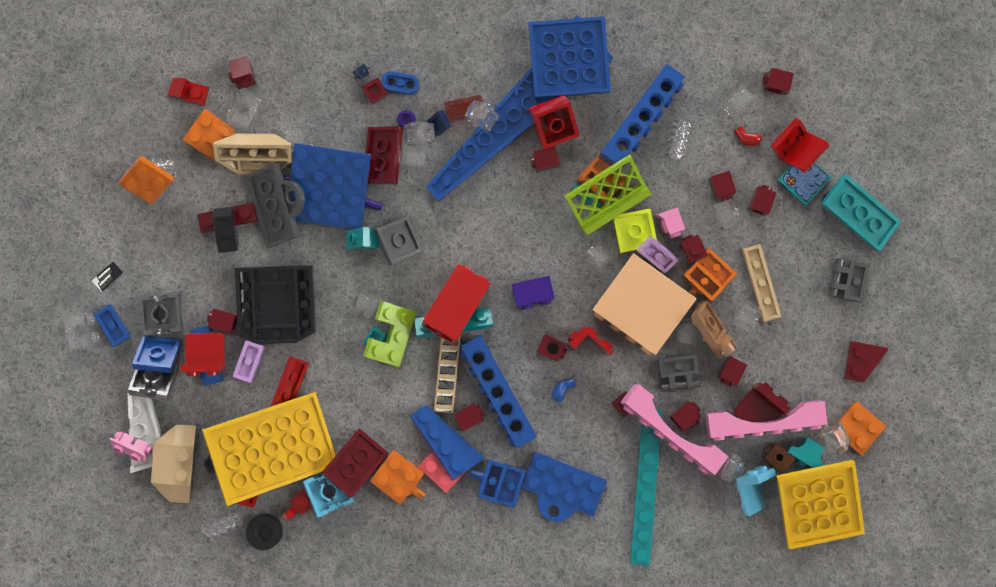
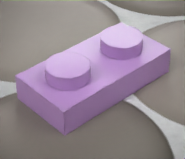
M651 235L637 248L641 255L664 273L679 261L673 253Z
M246 340L233 377L252 383L265 346Z

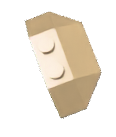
M236 133L213 143L215 161L236 174H250L273 163H279L280 169L283 170L288 164L292 163L291 143L276 134Z
M176 424L154 443L151 483L169 502L189 503L196 425Z

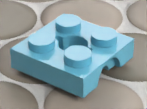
M322 474L302 481L317 518L354 502L353 498L350 499ZM324 482L334 489V494L331 497L332 501L323 495Z

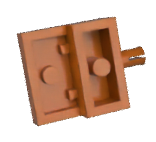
M708 248L706 250L708 256L696 261L682 276L692 287L688 293L694 297L699 293L712 302L737 273L715 252Z
M395 450L391 452L370 480L371 483L400 505L411 493L420 500L426 494L417 488L418 481L424 472Z

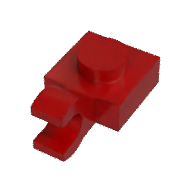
M305 488L301 489L290 500L293 506L283 516L289 521L298 511L304 515L312 507Z

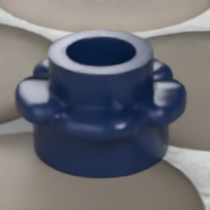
M364 63L352 72L355 75V79L359 78L362 80L370 74L367 71L370 67L367 68Z

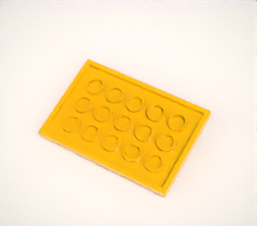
M316 392L202 429L226 506L320 473L336 456Z

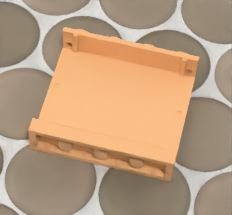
M633 253L592 310L595 311L594 316L601 321L604 319L611 323L609 326L619 333L621 330L627 334L625 338L634 344L637 341L641 344L642 347L640 349L648 355L651 353L656 355L697 298Z

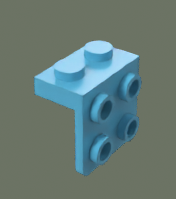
M766 465L755 468L756 470L748 471L745 475L736 479L737 490L741 497V508L745 516H751L766 507L761 483L777 475L775 468H767Z

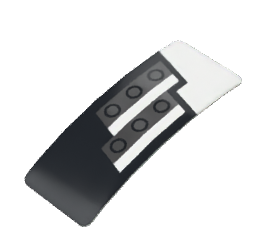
M112 262L92 282L103 292L123 272Z

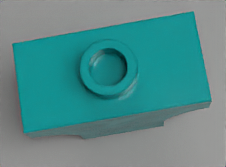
M361 227L346 231V250H374L380 248L374 233L375 229Z
M804 437L797 446L787 445L785 450L797 459L795 463L806 469L807 466L810 468L824 466L821 462V454L825 448L810 438Z

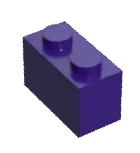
M550 276L512 284L516 307H521V310L533 308L532 304L540 303V306L551 304V300L555 299Z

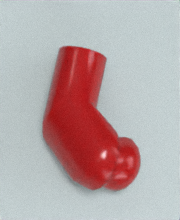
M742 126L734 130V133L743 145L757 146L762 141L760 134H747Z

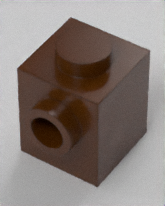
M777 443L768 444L762 451L764 453L762 458L782 474L795 460L793 456Z

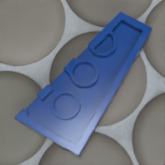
M427 405L409 416L452 481L485 459Z

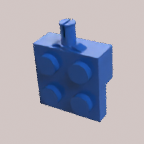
M489 458L487 468L483 473L472 469L470 477L480 480V490L477 497L515 508L526 470Z

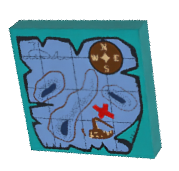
M814 162L805 172L790 166L777 182L806 206L831 177Z

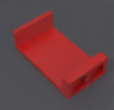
M457 264L423 319L421 326L455 345L491 283L488 282L489 280L486 277L473 273L469 267Z

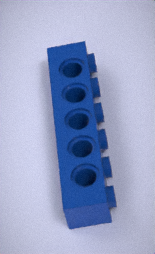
M666 64L601 151L599 158L612 166L629 155L631 150L635 153L641 144L639 142L642 136L646 138L652 130L649 127L653 121L657 123L663 115L660 112L662 108H668L674 100L671 96L674 92L678 94L685 85L682 83L685 76ZM661 86L668 87L669 92L663 91ZM655 100L658 106H652L650 101ZM639 115H645L648 121H642ZM628 130H635L637 136H631ZM623 144L626 150L620 151L617 145Z
M480 335L461 346L462 350L459 352L463 360H468L472 367L468 369L473 378L478 377L481 382L478 387L483 395H488L490 401L487 403L492 412L497 411L499 415L497 421L502 429L506 428L509 435L506 437L510 445H515L518 448L535 439L537 435L482 336ZM476 353H481L484 356V361L481 364L473 362V356ZM485 370H491L493 372V379L485 381L482 378V373ZM494 387L502 389L503 394L501 397L495 398L492 396L491 391ZM503 404L511 405L512 412L505 415L501 412ZM513 421L521 423V429L517 432L512 431L510 428V424Z

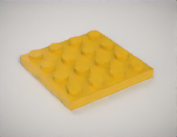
M853 460L776 475L786 544L789 550L865 534L856 464Z

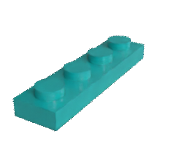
M491 308L476 309L462 332L493 328ZM425 317L415 318L417 339L437 336L421 326Z

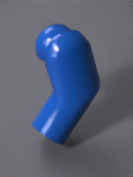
M574 377L556 383L552 391V397L556 402L563 401L566 389L576 387Z

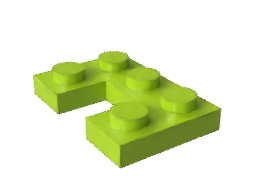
M380 301L375 319L391 324L386 343L372 338L368 339L363 356L400 367L417 312Z

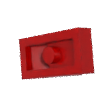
M173 78L168 96L204 106L209 87L190 82L187 78Z

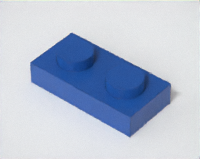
M112 304L93 314L113 347L132 337Z

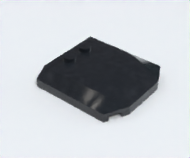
M313 265L235 268L238 336L245 337L256 344L297 343L316 332Z

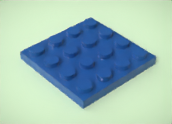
M605 16L528 22L534 99L611 92Z
M294 143L290 180L300 185L305 197L304 208L300 215L295 218V221L348 229L361 228L363 226L371 154ZM295 192L292 194L293 201L296 200Z

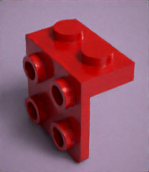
M795 118L770 146L778 159L805 172L829 147V143L807 132L802 121Z
M584 326L579 331H573L567 338L569 341L567 346L572 350L576 349L584 338L587 337L607 355L614 353L611 350L613 346L605 339L600 340L596 337L598 333L590 326L587 328Z
M223 333L186 334L185 364H180L181 372H187V376H199V372H206V376H216L218 372H225V335Z

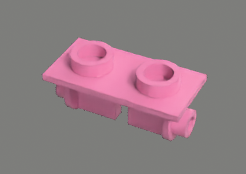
M117 432L114 439L110 438L114 451L120 454L125 453L134 461L147 463L146 454L149 455L153 449L150 447V444L137 439L133 445L132 442L135 438L124 432Z

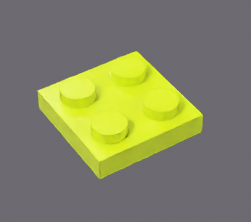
M651 209L620 214L613 219L620 254L636 251L650 235L657 240Z

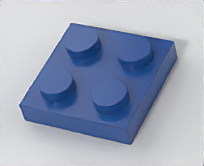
M143 336L133 359L132 368L172 373L182 345L181 340Z

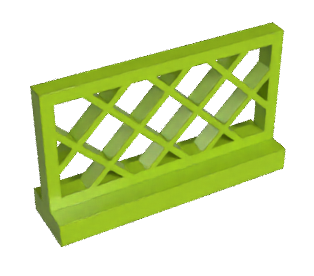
M627 155L564 195L575 215L578 225L586 235H589L652 194L645 185L632 157ZM629 162V172H621L623 165ZM609 174L615 175L612 184L605 182L606 176ZM619 175L627 177L624 186L616 185ZM631 178H635L639 182L634 187H628ZM598 185L596 194L588 193L590 186ZM603 186L610 187L608 196L600 195ZM615 188L622 189L621 195L616 198L612 197ZM576 195H582L580 204L573 203L571 198ZM587 196L594 197L592 206L584 205ZM599 198L605 199L604 206L596 207ZM582 209L590 210L589 215L581 219Z

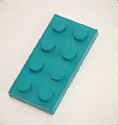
M847 174L841 175L821 202L825 209L876 252L881 251L902 222Z

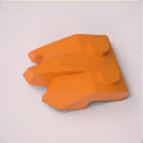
M204 109L182 140L209 159L215 161L213 143L234 135L235 131L221 119Z

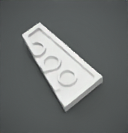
M128 393L129 435L135 438L132 444L134 445L137 439L150 444V447L153 448L149 455L146 454L147 463L131 459L130 473L152 467L154 443L162 437L152 398L132 396Z

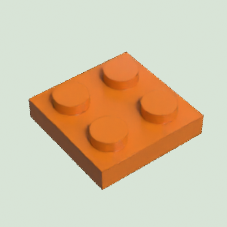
M140 156L123 175L118 184L152 205L171 184L174 177L145 157Z
M855 401L831 431L862 456L886 428V425L859 402Z

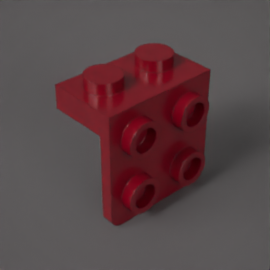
M764 382V384L756 383L734 408L733 412L744 421L767 422L778 419L781 414H787L791 408L787 405L789 402L781 395L777 397L772 392L774 389Z

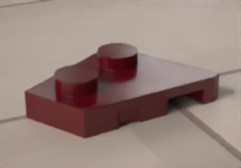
M850 341L844 379L865 382L886 354L888 348Z

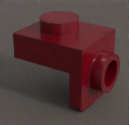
M691 234L682 238L679 247L683 249L689 264L708 256L699 235L693 237Z

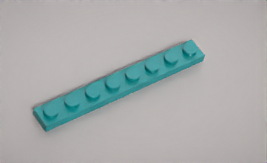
M656 410L662 419V410ZM642 424L630 564L650 566L660 438L653 433L654 430L650 426L647 428Z

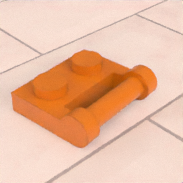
M598 155L577 180L585 183L590 180L588 177L590 173L596 176L609 168L610 165L600 159ZM609 174L606 176L605 182L612 184L615 175ZM619 175L616 185L623 186L627 177ZM594 184L590 186V189L596 194L598 185ZM615 188L613 195L619 190L618 188ZM602 190L600 195L608 196V193L606 194ZM602 199L601 202L605 205L606 200Z

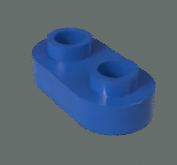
M393 71L386 72L381 80L385 90L406 95L417 93L420 86L418 79L414 75ZM393 79L395 83L394 85H389L388 81ZM413 83L414 86L413 88L409 89L407 88V84Z

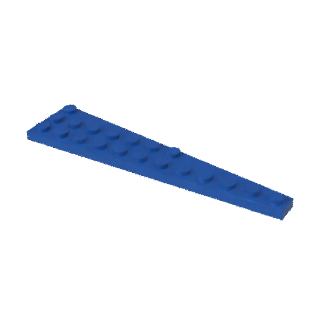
M608 52V62H611L614 57ZM532 67L426 186L438 202L533 125L528 108L556 98L534 99Z

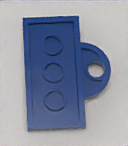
M535 451L521 488L539 495L538 507L545 518L550 521L560 522L568 519L575 510L594 516L607 480ZM554 505L559 508L558 515L550 516L548 514L550 506Z

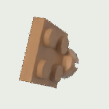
M708 300L701 301L691 315L693 325L700 330L704 342L710 346L717 358H723V354L730 355L737 348L735 342L730 335H726L727 330Z

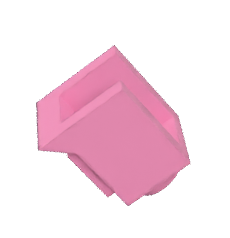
M678 208L655 216L661 220L660 225L663 233L670 236L671 239L681 236V232L685 230Z

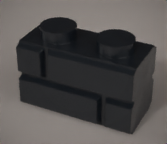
M233 207L214 209L212 221L218 253L238 251L239 238Z

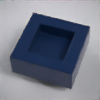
M443 110L436 112L427 120L435 137L442 135L452 127Z

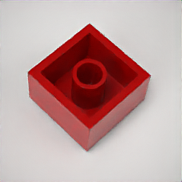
M564 95L528 108L538 143L544 150L580 136L571 103Z

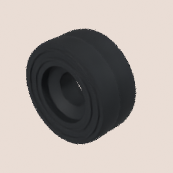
M260 514L254 517L246 528V538L249 544L258 550L273 548L279 543L283 535L281 522L271 514ZM261 527L269 528L270 534L268 537L260 535L259 530Z

